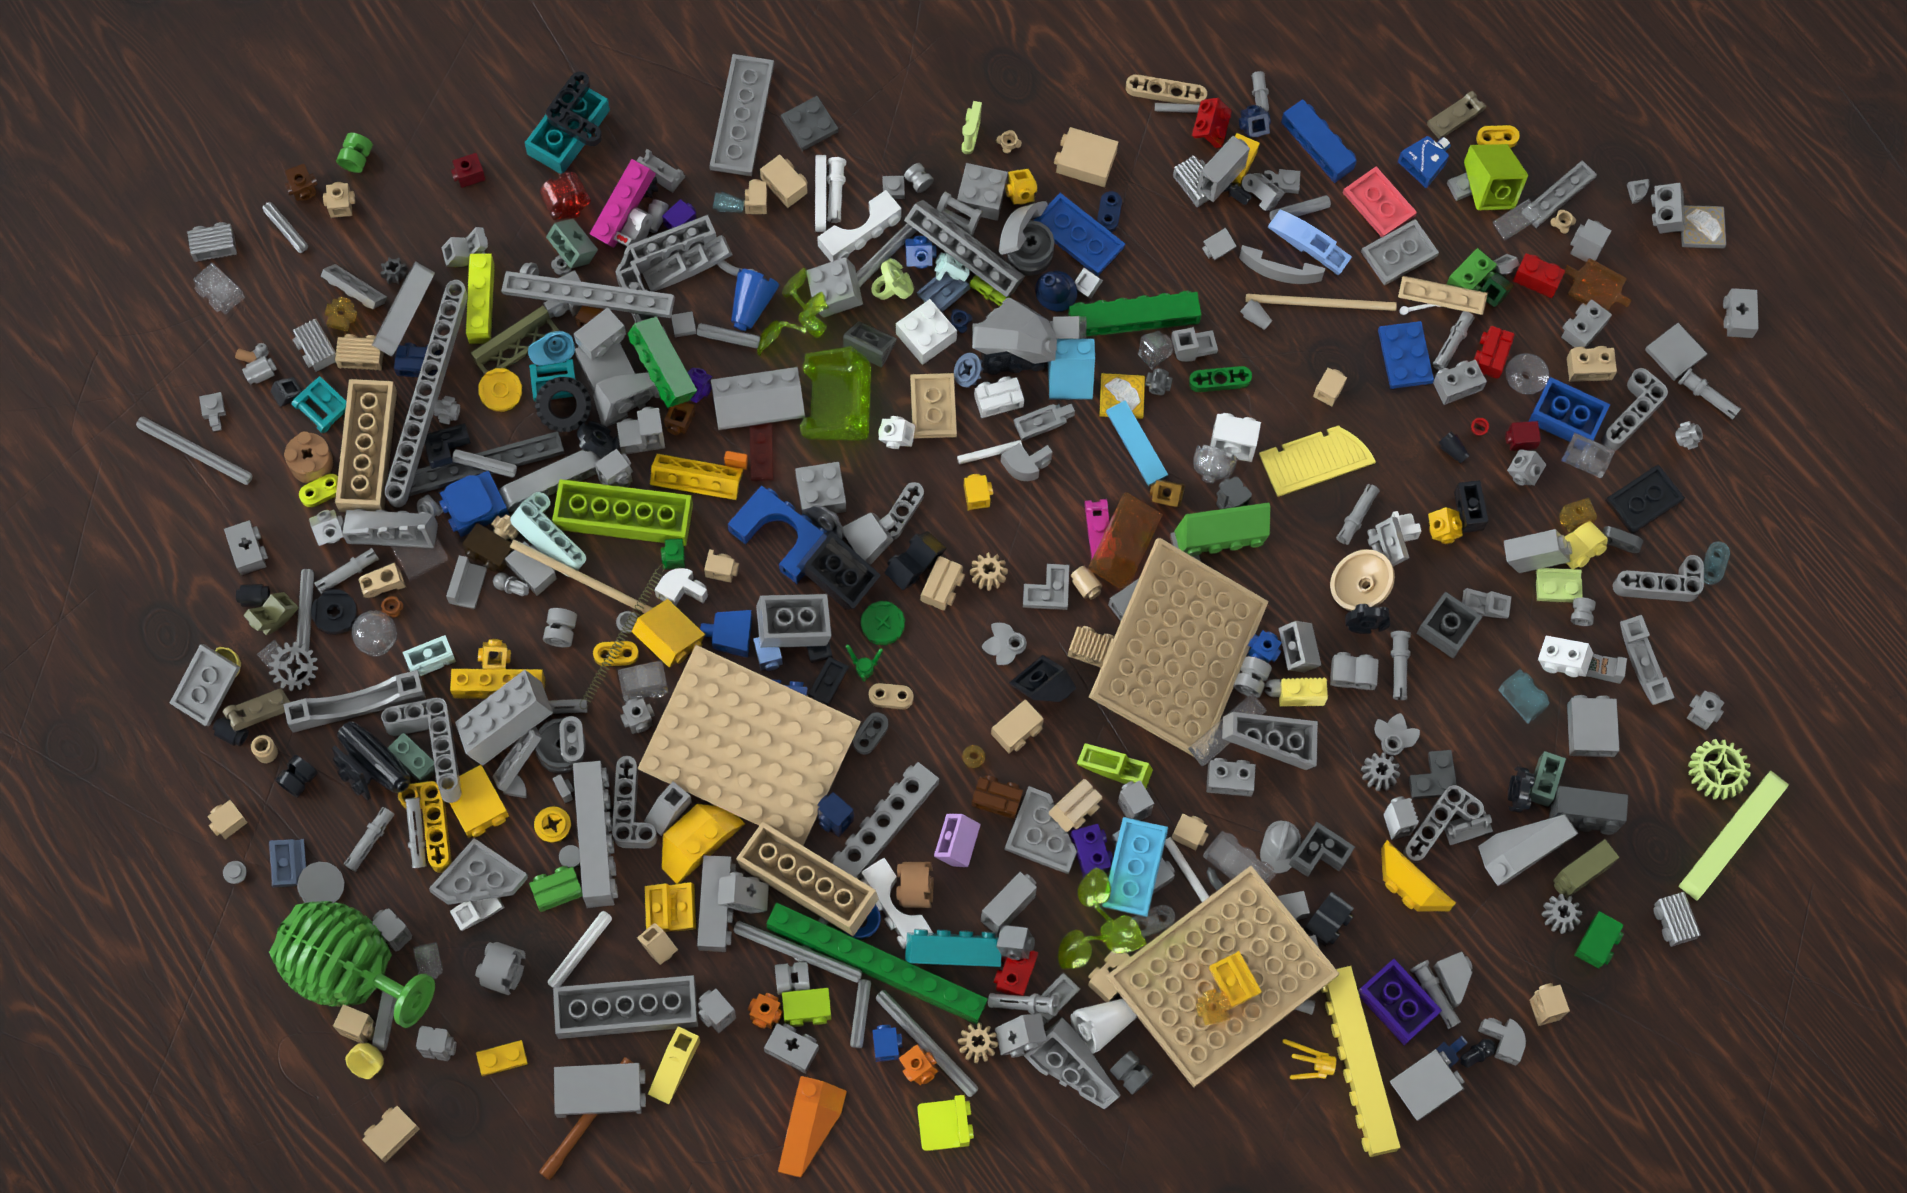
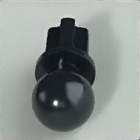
M1231 182L1223 192L1228 191L1230 192L1228 197L1232 196L1243 205L1248 204L1252 195L1239 186L1240 183L1237 182L1236 185H1233V182Z
M1482 1039L1478 1045L1471 1046L1468 1052L1461 1055V1065L1469 1068L1477 1062H1483L1486 1057H1491L1496 1052L1495 1043L1491 1039Z

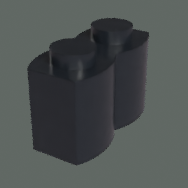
M1331 892L1307 923L1304 931L1310 936L1316 935L1317 941L1325 947L1329 942L1333 945L1341 934L1338 932V929L1342 924L1347 926L1354 917L1351 914L1354 907Z

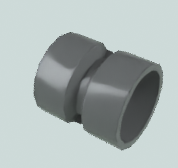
M1132 1050L1126 1053L1110 1069V1072L1118 1081L1123 1080V1086L1131 1095H1134L1154 1074L1146 1065L1139 1064L1140 1059Z

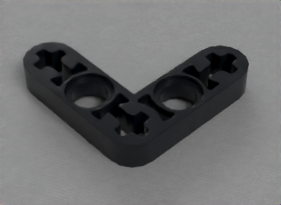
M576 72L569 78L547 108V120L551 125L588 146H596L602 140L600 128L572 112L590 88L588 75L584 72ZM581 80L584 81V84H581V83H580V84L577 86L576 81H578V82H580ZM565 95H572L574 97V100L570 103H566L562 99ZM558 112H560V117L555 116L553 118L552 113L557 114ZM572 121H577L580 123V126L577 129H570L568 124ZM595 132L596 137L588 138L587 133L593 134Z

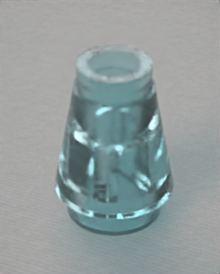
M723 191L721 193L716 192L712 209H716L717 212L742 213L745 200H741Z

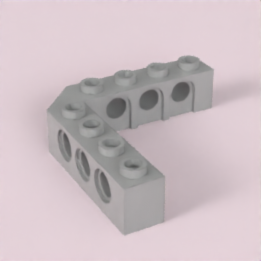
M708 215L628 245L624 252V257L615 271L619 287L647 291L643 287L641 273L677 252L683 254L699 243L705 245L715 239L716 232ZM631 313L635 323L653 317L658 318V316Z

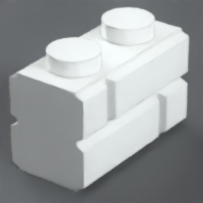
M1009 376L1003 377L997 383L990 384V382H984L979 384L978 388H975L974 396L981 418L1024 406V398L1017 377L1012 379Z

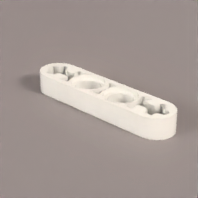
M816 155L815 232L826 231V155Z

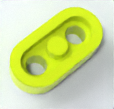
M327 474L304 485L299 491V498L303 505L315 507L336 497L338 476ZM328 482H334L332 486H326ZM308 492H314L312 496H306Z

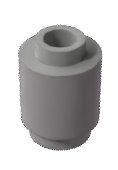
M266 356L247 364L242 369L250 385L253 383L258 384L275 376L274 371L277 370L272 358L267 359Z

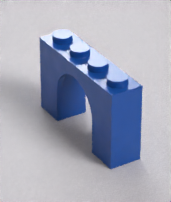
M761 485L728 523V531L746 545L754 534L768 522L782 521L791 525L797 532L798 539L794 547L779 563L780 572L797 584L805 574L796 566L822 534L827 531L821 527L817 528L814 526L808 516L798 514L791 503L781 501L775 491L770 488L766 489Z

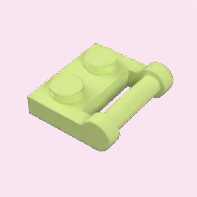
M973 101L972 109H967L966 124L962 130L964 135L962 152L964 154H971L974 151L981 123L982 102Z

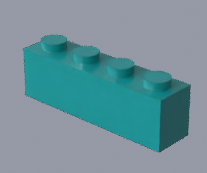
M914 929V933L907 932L905 960L909 963L1001 967V953L997 948L998 937L995 932H982V936L973 935L972 931H959V935L951 934L950 930H937V934L928 933L927 929Z

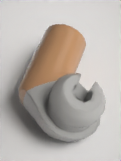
M259 343L255 350L251 352L239 348L235 358L251 363L263 356L267 357L269 353L268 347L264 343Z

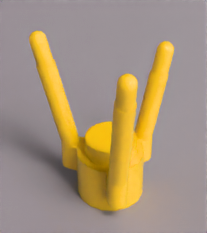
M1283 1039L1284 1044L1316 1056V1058L1292 1054V1058L1314 1063V1070L1318 1072L1291 1075L1290 1079H1326L1327 1075H1334L1336 1057L1329 1056V1053L1319 1052L1293 1041Z

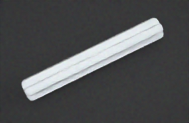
M601 911L550 977L548 984L552 988L560 987L611 922L612 917L607 912Z

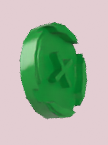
M889 601L872 603L861 616L863 635L876 645L894 643L901 637L904 631L905 618L903 612Z

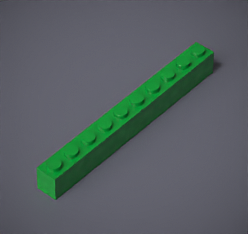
M779 903L775 904L766 923L767 929L820 954L860 969L862 973L973 1024H978L988 999Z

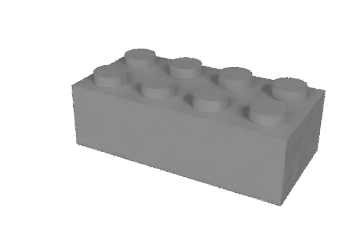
M523 670L462 716L455 724L465 753L483 766L553 712L542 682L528 671Z

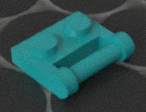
M568 359L562 363L536 366V364L529 365L534 402H536V396L540 388L549 380L558 377H571L575 379L573 359ZM568 371V374L538 378V374ZM560 391L552 399L574 396L569 392Z
M320 376L292 401V405L296 409H300L311 419L321 433L327 432L331 425L345 413L347 403ZM310 398L328 416L322 419L305 402Z

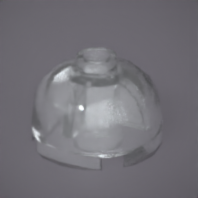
M1197 445L1193 465L1196 472L1203 476V481L1214 484L1215 480L1223 481L1233 474L1238 458L1233 454L1230 458L1226 456L1227 451L1216 447L1203 445L1201 449L1200 445Z
M366 611L359 615L352 625L354 644L366 655L380 656L391 650L390 648L397 641L398 630L394 620L382 611Z

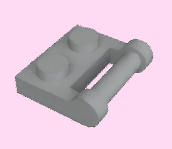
M946 191L941 196L936 209L971 236H973L978 221L983 214V211L975 210L952 198L951 194ZM949 205L971 217L970 221L946 209V206Z

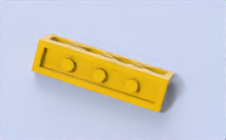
M657 454L651 468L650 485L736 500L743 469Z

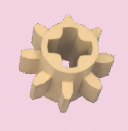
M506 514L502 518L497 516L491 523L494 528L492 532L506 540L511 539L513 541L519 532L511 524V517Z

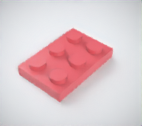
M1377 166L1343 190V194L1381 237L1397 230L1417 214L1415 209Z

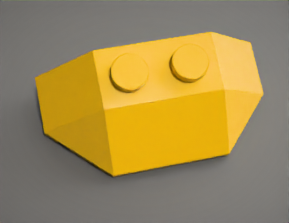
M696 804L663 834L662 870L676 884H680L703 863V855L711 856L739 831L745 823L738 815L718 806Z
M1388 840L1381 848L1383 881L1388 890L1399 894L1403 898V903L1408 908H1414L1416 911H1450L1456 904L1453 899L1444 893Z

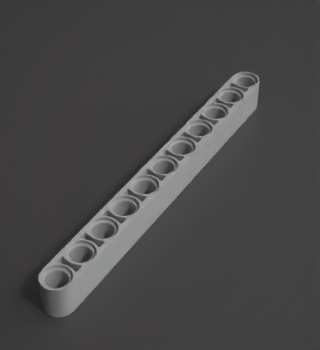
M452 280L446 285L387 480L385 495L389 503L394 507H402L408 500L468 300L465 286L459 280ZM456 290L462 291L461 294L457 296L452 295V293ZM449 310L456 311L451 316L446 315ZM443 330L450 331L445 336L440 335ZM437 350H444L441 355H434ZM431 370H438L437 374L433 376L428 375ZM425 390H432L430 395H422ZM419 410L426 411L424 415L416 416ZM414 430H419V431H420L417 436H414V437L410 436V433H411L412 431H414ZM408 450L414 451L409 457L403 456ZM401 471L408 472L405 477H397ZM396 491H400V492H401V495H400L399 497H397V498H392V497H391V495H392L394 492H396Z

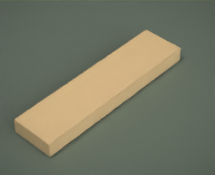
M1402 276L1398 297L1483 315L1488 293Z

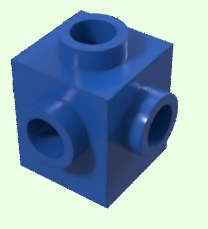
M925 236L905 239L907 267L915 266L922 269L932 266V258H936V245H932L931 240Z
M1263 630L1259 636L1255 634L1249 642L1248 646L1251 649L1247 656L1259 658L1267 663L1271 660L1275 662L1281 653V650L1278 648L1282 642L1272 632H1265Z

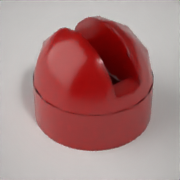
M1476 418L1471 424V430L1477 436L1485 435L1489 429V423L1484 418ZM1474 425L1485 428V430L1481 431L1475 428Z

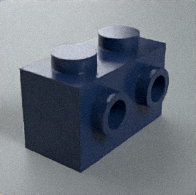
M834 792L829 797L825 795L817 805L819 806V825L826 832L832 831L836 836L840 837L854 822V809Z

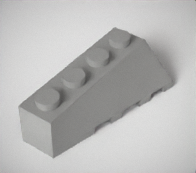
M364 509L346 510L342 535L347 544L434 548L438 523L434 514L428 512L417 514L407 511L387 512L385 510L366 511Z

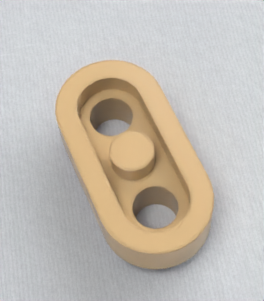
M878 683L870 688L869 701L875 707L903 710L912 705L913 692L904 685ZM878 691H882L884 695L882 697L876 696V693ZM904 693L906 698L900 699L898 695Z

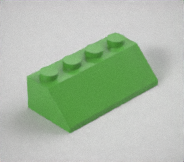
M1262 503L1186 514L1174 531L1178 547L1190 556H1197L1201 552L1207 551L1209 553H1217L1222 551V549L1228 548L1230 550H1238L1243 546L1249 545L1251 547H1259L1264 544L1270 535V504Z

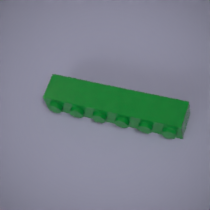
M1182 291L1179 294L1172 295L1162 293L1154 297L1143 295L1136 299L1119 298L1109 302L1099 300L1091 304L1075 303L1073 306H1069L1068 316H1086L1087 337L1195 325L1200 323L1201 310L1198 292Z

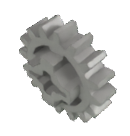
M286 642L284 643L283 650L280 647H276L277 655H270L274 661L268 663L269 666L273 667V670L268 673L269 675L275 674L274 683L281 681L280 688H284L287 684L290 691L293 690L294 685L297 686L298 690H301L302 683L309 686L308 678L316 677L312 674V670H318V667L313 666V662L317 661V658L310 657L313 650L306 652L305 644L298 648L297 642H293L292 647ZM290 651L287 659L279 661L283 654ZM299 652L305 656L308 663H303L299 659ZM292 660H295V664H298L299 667L291 673V669L287 668V665L291 664ZM278 669L285 671L287 680L280 675ZM302 671H307L303 678L296 681L298 674Z

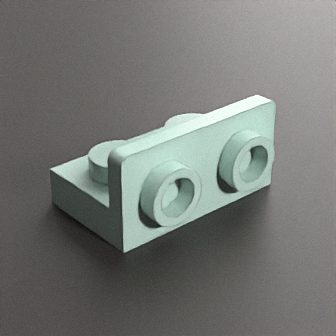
M941 252L935 261V264H937L935 267L936 279L940 281L947 271L948 275L953 279H961L965 282L969 276V269L947 252Z

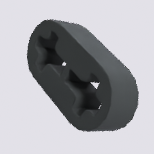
M1610 526L1603 528L1602 533L1608 538L1607 544L1631 553L1640 552L1643 540L1640 537Z

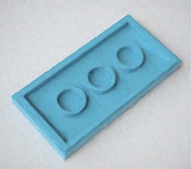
M1123 817L1102 907L1148 917L1168 827Z

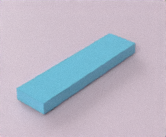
M1126 400L1107 409L1108 417L1147 485L1151 486L1152 483H1156V480L1166 478L1168 473Z

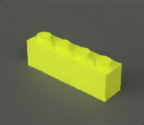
M470 254L466 335L469 344H485L491 340L494 261L492 254Z

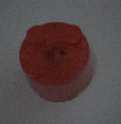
M565 172L559 174L560 178L555 181L553 178L549 179L540 189L542 200L553 220L564 218L576 219L580 216V211L591 202L578 175L574 172Z

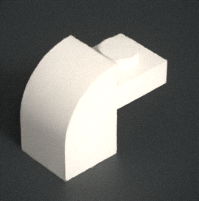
M684 568L674 569L666 573L655 588L657 598L662 601L669 599L675 606L684 593L702 603L708 597L706 586L698 580L693 582L692 571Z

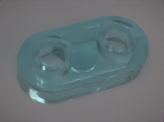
M1723 542L1712 543L1706 551L1703 564L1704 582L1707 584H1717L1724 576L1730 557V549ZM1714 552L1719 553L1720 557H1716ZM1708 572H1713L1714 577L1709 576Z

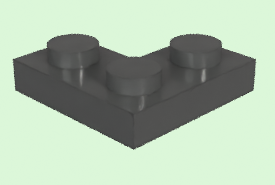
M1452 750L1429 752L1430 774L1409 776L1412 799L1440 797L1449 786L1457 785ZM1448 792V796L1457 795L1455 792Z

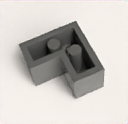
M1316 822L1289 865L1309 877L1321 859L1340 872L1355 846Z

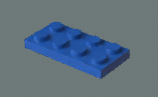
M1061 193L1051 201L1041 216L1034 219V221L1041 222L1050 229L1055 244L1096 276H1099L1125 248L1123 241Z

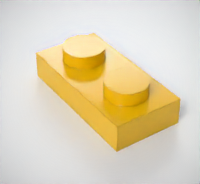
M522 1040L476 1052L482 1077L528 1064Z

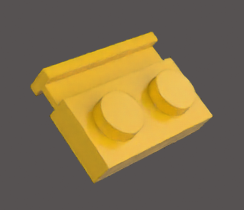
M1239 951L1209 966L1210 972L1231 1009L1261 994V989Z

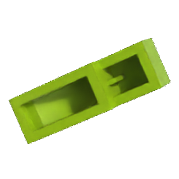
M1086 743L1077 762L1079 766L1124 784L1131 781L1136 783L1141 780L1145 789L1153 771L1147 762L1128 758L1126 754Z

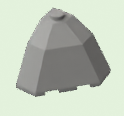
M1012 298L1005 299L999 308L994 309L986 316V320L974 327L972 348L986 355L1007 351L1034 364L1055 361L1057 338L1049 320Z

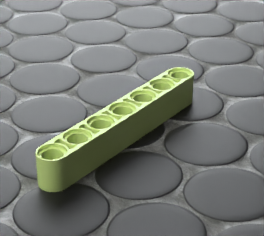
M1770 770L1678 887L1697 901L1789 784Z

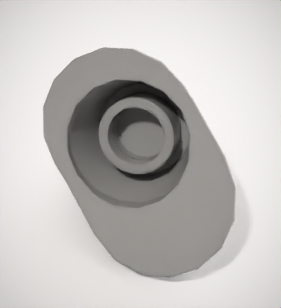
M1276 821L1268 826L1260 850L1261 862L1267 870L1273 873H1283L1292 868L1289 863L1301 843V835L1294 824L1288 821Z

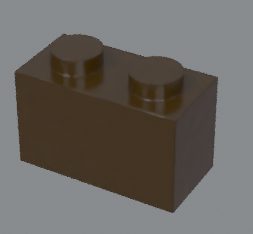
M476 523L462 544L467 557L474 561L478 559L484 562L483 565L493 572L497 570L503 573L507 567L505 558L514 551V549L510 548L511 542Z

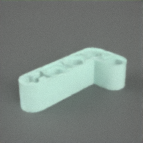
M541 492L532 494L520 504L511 516V524L541 553L578 571L586 561L584 552L544 514L550 506L548 496Z

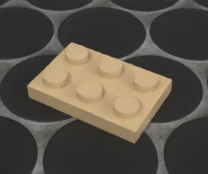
M954 373L910 375L912 424L915 425L913 438L957 437Z

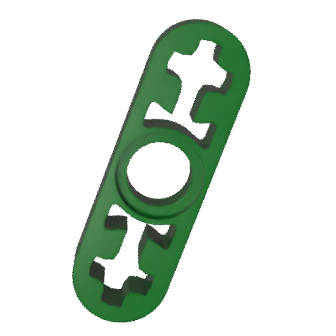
M1245 366L1196 370L1190 375L1189 386L1195 392L1246 388L1251 382L1252 372ZM1240 373L1245 377V381L1237 378ZM1219 374L1224 375L1227 381L1223 384H1218L1214 377ZM1230 374H1232V378H1233V382H1232V383H1230V379H1231ZM1208 376H1211V379H1210L1211 385L1208 384V383H1209ZM1197 377H1200V380L1203 381L1202 385H1198V382H1196Z

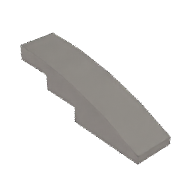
M720 235L705 245L699 243L683 254L675 253L645 271L643 276L650 291L655 292L692 277L733 254L725 237Z

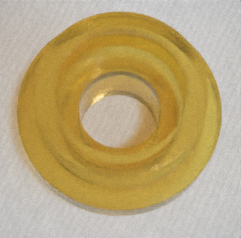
M971 745L964 750L962 759L968 767L977 768L983 764L985 753L981 747ZM976 753L978 758L971 759L969 755Z

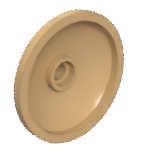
M1367 549L1353 552L1341 560L1333 571L1330 582L1332 596L1341 607L1349 611L1355 610V606L1358 604H1368L1369 607H1377L1388 597L1393 588L1395 580L1394 568L1389 559L1378 551Z

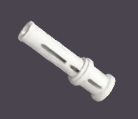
M832 157L827 161L829 165V175L827 176L829 184L827 221L838 223L841 221L842 185L846 180L844 176L846 160L840 157Z

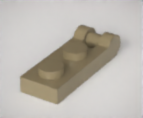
M1470 91L1465 97L1427 122V126L1440 140L1486 109V105L1483 101L1480 102L1477 99V94L1474 91ZM1471 104L1474 108L1469 110L1467 105Z
M282 688L236 706L229 705L223 710V713L227 719H230V725L233 730L238 731L284 713L283 704L290 701Z

